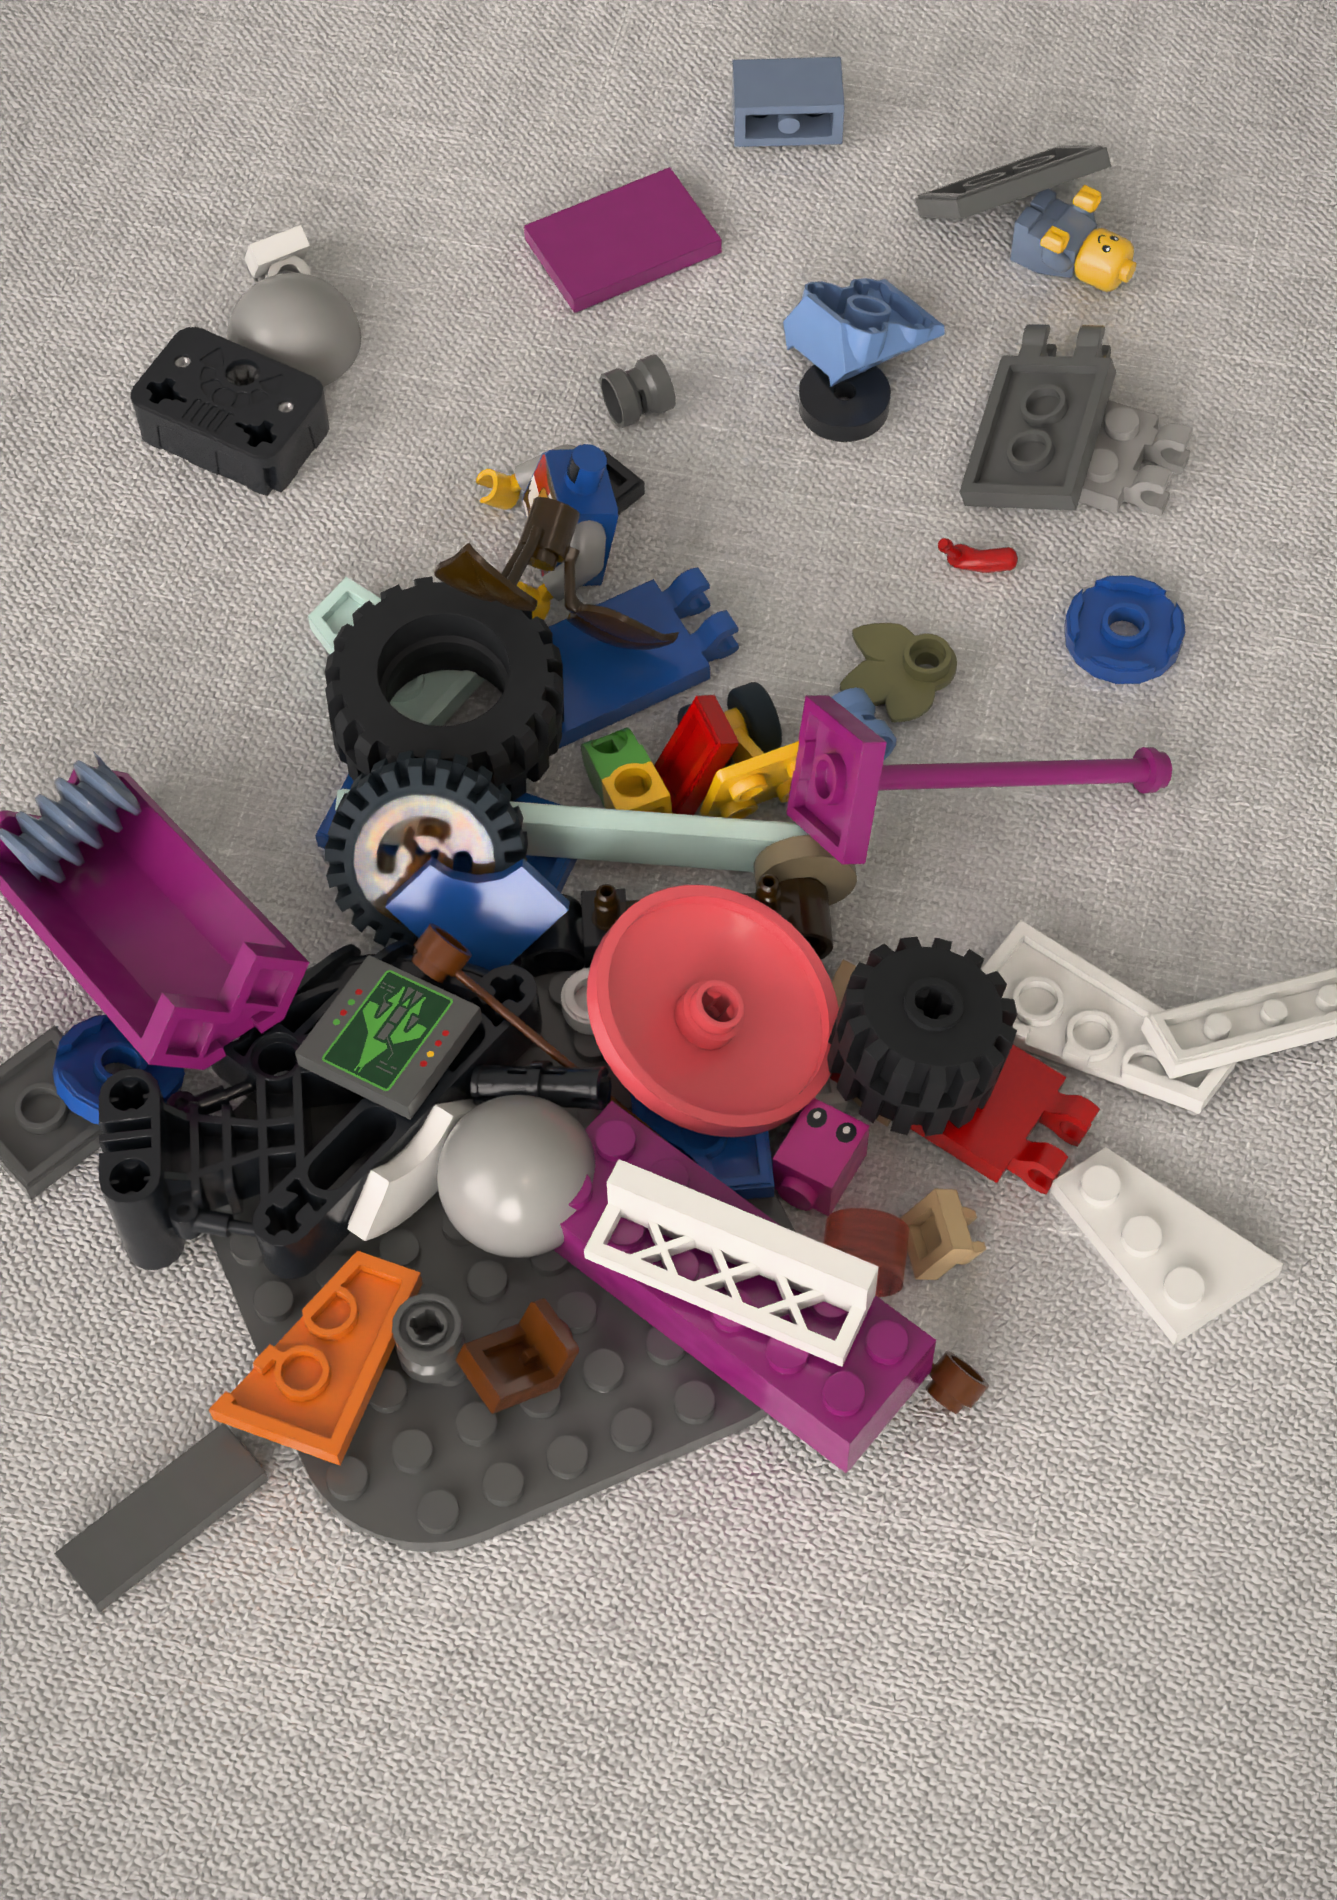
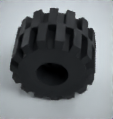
M917 936L900 938L895 952L886 944H882L870 951L867 963L859 962L850 976L828 1041L831 1044L827 1056L829 1072L841 1074L836 1088L843 1099L849 1101L858 1098L862 1102L858 1114L871 1123H874L879 1115L893 1121L890 1129L891 1132L908 1135L912 1125H921L925 1136L943 1134L948 1120L957 1128L970 1122L976 1109H983L990 1098L1014 1043L1017 1030L1012 1028L1018 1014L1015 1000L1002 998L1007 983L998 971L985 974L980 969L984 958L969 949L964 957L950 951L952 941L935 938L932 947H921Z

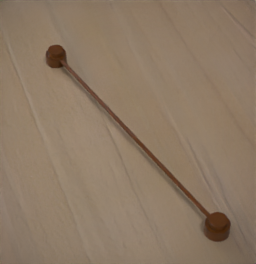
M429 924L415 942L414 947L417 949V952L411 959L421 971L439 983H443L449 975L456 977L561 1066L577 1067L462 971V968L472 957L471 952L447 931L435 924ZM611 1095L610 1102L612 1101L615 1104H617L631 1116L636 1118L650 1130L659 1135L656 1131H654L650 1126H648L639 1117L632 1113L626 1106H624L620 1101H618L614 1096ZM946 1351L936 1364L932 1363V1369L929 1374L932 1380L926 1386V1390L942 1406L958 1414L964 1406L972 1408L988 1389L989 1384L968 1363L952 1352Z

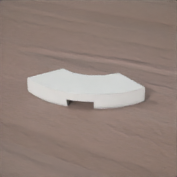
M473 1098L435 1104L424 1124L407 1146L389 1162L370 1171L348 1222L349 1226L347 1229L364 1241L385 1234L411 1217L438 1191L437 1168L442 1147L456 1123L476 1107Z

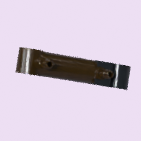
M766 874L760 877L755 893H742L765 904L790 922L812 946L820 960L831 953L833 938L828 891L821 882L809 878H794L779 882L776 876ZM603 884L597 890L581 891V904L572 896L562 894L570 901L569 910L521 953V967L526 969L533 977L560 971L582 970L584 964L585 968H590L595 951L602 938L618 918L639 900H626L625 888L616 889L611 884Z

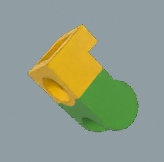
M628 727L581 744V755L586 773L605 809L672 813L670 793L643 745H639L636 737Z

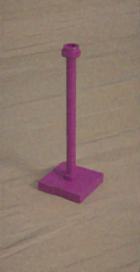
M806 695L786 815L842 865L865 864L878 791L1133 783L1137 791L1146 794L1155 793L1170 783L1172 764L1165 752L1158 751L1154 747H1141L1135 752L1133 758L883 765L887 744L883 738L829 695Z

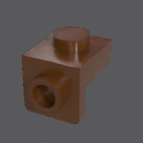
M541 1298L529 1304L518 1324L465 1343L455 1360L491 1414H494L557 1389L578 1355L579 1347L573 1339L568 1325L559 1319L545 1298Z

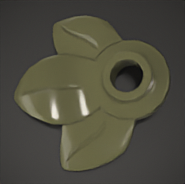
M896 623L862 625L852 630V637L866 660L861 662L840 683V691L850 688L864 689L875 706L886 704L887 715L893 723L911 721L925 714L933 705L935 692L945 688L952 682L956 675L957 658L948 642L940 636L934 634L915 636L905 626ZM923 664H928L933 666L934 668H922L919 666Z

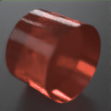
M867 1208L842 1209L831 1213L827 1217L823 1244L879 1266L875 1294L877 1297L894 1295L903 1288L910 1229L902 1219L887 1212Z

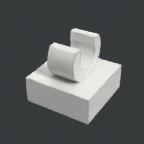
M301 225L250 244L244 258L253 279L267 274V278L285 269L291 270L294 273L310 275V269L303 260L310 244Z

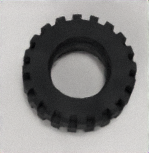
M432 576L414 579V586L404 590L401 589L399 584L380 593L381 601L376 605L369 600L352 614L354 626L349 624L342 626L333 641L334 652L327 657L325 668L327 684L325 693L334 747L340 761L347 764L349 776L353 780L362 773L367 776L371 773L373 765L387 758L390 764L397 761L399 753L413 750L414 758H425L427 749L441 750L440 759L453 762L455 753L469 759L466 767L475 772L478 771L481 765L493 773L491 782L496 787L504 783L512 793L510 798L512 802L527 792V778L532 782L541 779L549 768V756L558 751L562 739V723L564 722L563 663L559 648L553 644L552 632L543 619L537 616L532 619V611L514 609L498 601L490 602L476 599L444 582L433 583ZM440 670H468L475 672L478 676L493 684L502 693L497 703L486 713L471 721L451 726H433L416 722L399 713L390 704L395 694L408 682L422 674Z

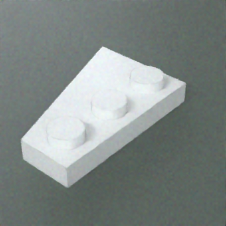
M1106 1147L1052 1182L1050 1192L1173 1344H1176L1277 1277L1283 1267V1263Z

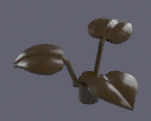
M545 497L534 498L517 548L501 573L489 564L470 543L463 546L453 557L440 562L434 571L436 578L471 597L483 601H498L503 605L518 610L534 611L538 604L537 600L517 587L527 565L545 571H554L557 562H563L564 606L570 612L567 621L577 629L609 645L633 650H650L667 646L675 642L679 632L662 634L620 612L602 606L583 604L577 598L575 564L580 551L571 547L570 543L580 513L573 507L554 499Z

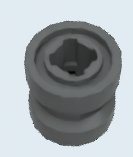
M656 354L637 360L635 367L627 371L616 368L600 375V388L605 405L614 423L619 428L637 423L640 416L644 413L651 411L655 414H660L673 409L676 405L671 378L662 360Z
M421 1293L408 1298L398 1307L393 1317L392 1333L402 1369L412 1379L422 1383H439L450 1379L460 1370V1366L455 1359L462 1346L466 1343L463 1335L462 1320L457 1307L448 1298L436 1293ZM429 1326L428 1329H425L421 1333L417 1334L420 1329Z

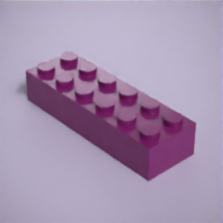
M611 1101L585 1129L592 1143L595 1157L593 1182H591L590 1177L586 1174L580 1191L569 1203V1206L576 1209V1211L560 1224L564 1234V1242L554 1251L847 1474L930 1374L936 1339L875 1295L846 1360L841 1367L585 1259L584 1249L608 1204L607 1181L618 1159L779 1225ZM623 1217L619 1220L607 1244L629 1255L655 1246L648 1228ZM662 1234L664 1242L674 1240ZM697 1248L671 1256L677 1274L691 1281H697L719 1273L712 1255ZM661 1260L651 1263L664 1269ZM726 1261L729 1269L737 1267V1265ZM757 1275L735 1283L742 1302L759 1309L783 1300L776 1282L764 1276ZM725 1287L715 1290L728 1296ZM790 1288L793 1296L802 1294V1292ZM826 1302L800 1310L808 1330L836 1341L849 1313ZM789 1314L779 1317L793 1323Z

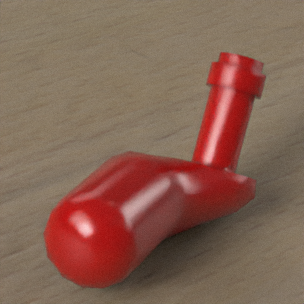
M942 538L938 542V549L942 553L947 554L948 563L955 568L981 573H993L1013 570L1018 563V555L1011 547L980 550L964 544L954 545L948 538Z

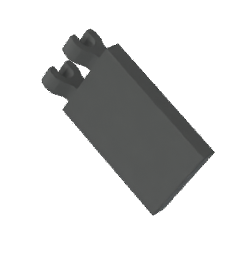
M1027 324L1023 332L1019 355L1001 357L959 491L965 506L1076 511L1116 376L1112 358H1110L1111 347L1110 345H1102L1105 334L1104 325H1082L1078 332L1073 357H1056V344H1047L1051 330L1050 325Z

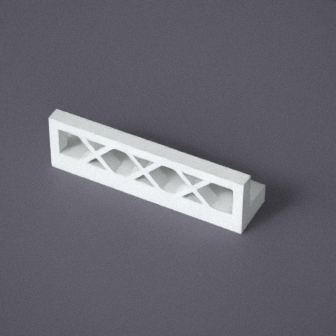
M618 1159L607 1181L608 1204L584 1249L585 1259L841 1367L843 1366L875 1297L879 1266ZM623 1217L648 1228L655 1246L629 1255L607 1244L619 1220ZM662 1234L674 1240L664 1242ZM697 1248L712 1255L719 1273L697 1281H691L677 1274L671 1256ZM661 1260L664 1269L651 1263ZM726 1261L737 1265V1267L729 1269ZM757 1275L764 1276L776 1282L783 1300L759 1309L742 1302L735 1283ZM725 1287L728 1296L715 1290ZM790 1288L800 1291L802 1294L793 1296ZM826 1302L849 1313L836 1341L808 1330L800 1310ZM789 1314L793 1323L779 1317Z

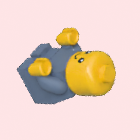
M1083 185L1073 198V205H1068L1056 198L1057 193L1050 189L1038 192L1031 201L1030 207L1027 206L1015 221L1010 260L1038 274L1072 278L1076 275L1082 282L1101 291L1111 292L1122 281L1128 283L1135 272L1137 263L1132 261L1134 256L1133 244L1128 239L1105 228H1097L1094 211L1100 204L1102 194L1100 191L1087 185Z

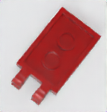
M1013 1044L990 1098L983 1109H976L970 1122L957 1128L948 1120L943 1134L925 1136L921 1125H912L910 1129L995 1183H998L1005 1171L1009 1170L1020 1177L1032 1189L1042 1194H1047L1052 1187L1053 1180L1059 1176L1060 1170L1067 1161L1068 1156L1052 1144L1027 1140L1039 1122L1055 1132L1063 1141L1078 1147L1090 1129L1091 1123L1100 1108L1089 1099L1080 1095L1060 1093L1059 1091L1067 1077ZM831 1073L830 1079L838 1083L841 1074Z

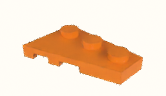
M357 1250L302 1309L303 1316L275 1346L269 1344L252 1362L254 1369L231 1393L225 1391L209 1408L212 1419L341 1465L396 1344L392 1333L393 1317L401 1304L408 1298L418 1295L423 1284L421 1273Z

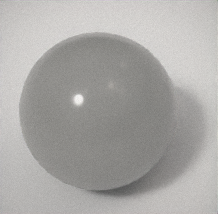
M282 273L261 280L243 294L234 307L229 319L227 339L318 379L324 387L340 378L356 360L361 346V330L350 303L334 286L312 275Z
M508 1095L486 1101L473 1108L456 1123L442 1147L438 1160L437 1186L443 1209L455 1229L466 1240L486 1252L509 1258L533 1257L550 1252L561 1246L564 1242V1234L560 1224L576 1211V1209L569 1206V1203L580 1191L586 1174H588L591 1182H593L595 1171L594 1151L589 1136L582 1124L563 1107L549 1100L530 1095Z

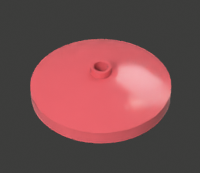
M708 885L675 886L656 891L633 904L618 918L602 938L592 959L587 979V1007L591 1028L596 1043L615 1076L638 1101L657 1115L682 1128L697 1133L720 1137L750 1136L769 1131L790 1120L815 1098L831 1075L827 1060L831 1044L828 1041L839 1011L836 993L831 979L815 950L790 922L773 909L747 895L730 889Z

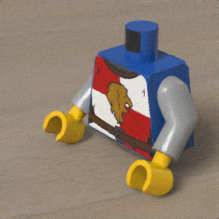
M567 444L560 445L515 467V474L507 475L492 469H485L478 474L476 478L477 484L493 488L488 496L480 499V503L508 510L517 503L520 490H523L522 503L526 518L536 497L554 499L576 509L580 513V517L570 543L571 547L580 551L575 564L576 590L581 586L602 585L618 521V507L606 468L607 457L600 448L590 444H583L577 447ZM557 562L554 571L540 569L544 583L537 589L523 582H518L517 587L535 598L538 602L536 609L532 611V619L537 616L544 620L550 610V600L555 598L557 601H561L564 598L563 562Z

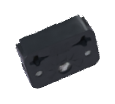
M187 327L176 333L131 390V402L144 442L266 496L269 495L272 489L282 492L289 486L298 474V470L313 450L317 449L329 431L324 389L318 379L198 327Z

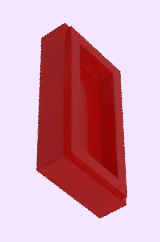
M715 694L698 695L695 697L654 764L671 795L672 814H695L707 795L716 772L724 768L739 744Z

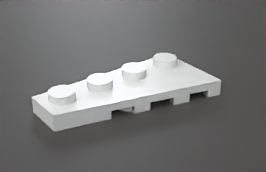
M1020 920L981 969L985 974L998 971L1007 983L1002 998L1015 1000L1018 1015L1012 1028L1017 1030L1013 1044L1022 1050L1198 1114L1201 1113L1235 1067L1236 1062L1170 1079L1141 1030L1147 1014L1165 1009Z

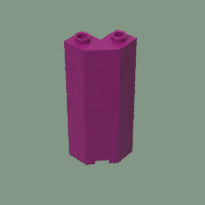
M73 769L68 781L78 785L80 782ZM112 770L137 798L142 812L136 816L119 807L116 811L123 829L118 833L100 824L97 828L104 846L96 849L81 841L78 845L85 861L81 866H76L63 858L59 860L66 878L62 883H57L44 875L40 877V882L0 839V892L149 1065L205 1070L226 1056L223 1047L253 1027H256L263 1033L285 1018L310 962L128 773ZM0 811V828L20 836L22 831L16 819L18 812ZM28 814L36 819H39L41 817L38 815Z

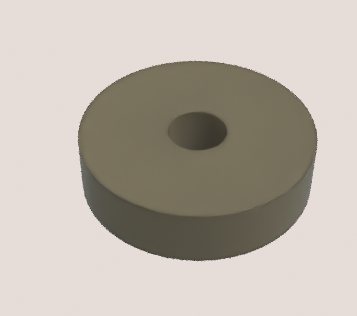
M810 835L790 837L771 844L759 853L753 866L756 887L760 877L766 874L776 876L779 882L794 878H809L821 882L827 888L829 906L847 897L857 883L855 864L842 865Z

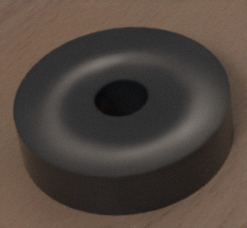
M814 364L804 374L799 386L798 407L801 419L812 432L825 439L837 442L862 440L877 432L887 420L890 407V385L885 374L875 366L830 387L829 376ZM846 397L850 398V400H840L838 398Z

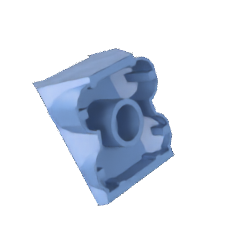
M853 279L850 282V286L842 288L822 281L808 282L804 287L802 300L783 321L787 351L795 347L829 376L830 387L902 353L909 352L930 340L945 335L944 325L886 279Z

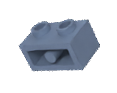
M841 57L732 60L734 147L830 145L843 143L845 104Z

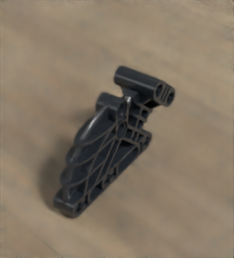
M405 940L396 941L377 954L361 955V950L353 944L339 948L318 964L306 970L282 1021L263 1033L256 1027H253L239 1036L238 1040L231 1041L223 1047L226 1056L211 1066L213 1071L230 1084L231 1087L224 1089L223 1085H220L195 1096L188 1091H179L172 1094L166 1104L158 1081L151 1073L142 1069L128 1068L118 1071L110 1076L102 1085L99 1095V1125L103 1134H99V1144L103 1153H99V1183L128 1258L134 1265L142 1269L158 1270L168 1267L180 1257L184 1251L186 1240L197 1238L201 1233L229 1237L231 1233L257 1238L265 1266L272 1274L283 1279H297L308 1275L351 1233L347 1229L349 1226L348 1222L370 1171L389 1162L407 1146L421 1129L435 1104L475 1099V1097L471 1096V1077L476 1065L512 1066L534 1042L456 977L449 975L443 983H439L426 975L412 962L411 959L415 955L413 953V946ZM368 955L467 1000L481 1009L482 1021L411 1120L299 1066L295 1052ZM466 963L462 971L540 1035L543 1022L537 984L534 977L526 969L519 966L504 965L490 971L481 966ZM289 1071V1072H287L286 1074L279 1075V1076H274L275 1074H277V1073H279V1072ZM244 1095L257 1104L258 1120L236 1118L229 1101ZM359 1102L313 1149L311 1108ZM222 1110V1116L209 1115ZM386 1141L346 1183L339 1188L328 1190L370 1146ZM260 1194V1204L254 1211L252 1223L234 1220L233 1215L243 1212V1200ZM230 1204L233 1214L212 1210Z

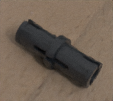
M534 1060L530 1066L476 1065L472 1073L471 1096L475 1097L473 1101L475 1106L497 1097L530 1095L549 1100L563 1108L604 1110L611 1099L612 1083L611 1077H607L609 1070L605 1066L583 1068L553 1066L549 1060Z

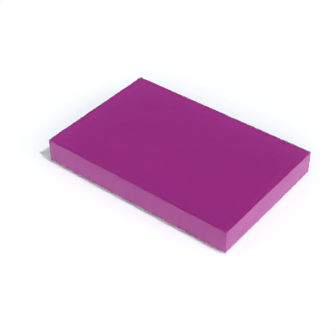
M670 167L524 225V238L574 313L722 253V239Z

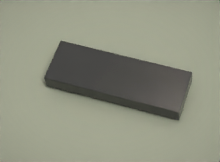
M222 1423L54 1554L100 1613L267 1482V1474L228 1426Z

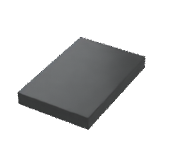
M1102 145L1057 146L919 194L915 200L920 217L964 219L1109 168L1111 163L1107 147Z

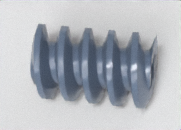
M94 751L93 753L99 765L97 768L80 760L73 764L80 782L78 785L60 777L54 781L61 799L60 801L55 802L41 794L35 797L41 814L39 819L22 811L16 814V819L22 831L20 836L0 828V839L40 882L42 875L57 883H62L66 879L59 862L62 858L76 866H81L85 863L78 845L81 841L96 849L102 848L104 844L97 828L100 824L119 833L123 829L116 811L119 807L136 816L142 812L137 798Z

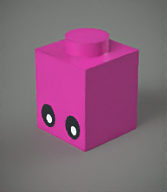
M814 1098L804 1107L773 1157L774 1189L777 1190L783 1200L793 1207L804 1211H810L813 1208L829 1217L867 1155L870 1125Z

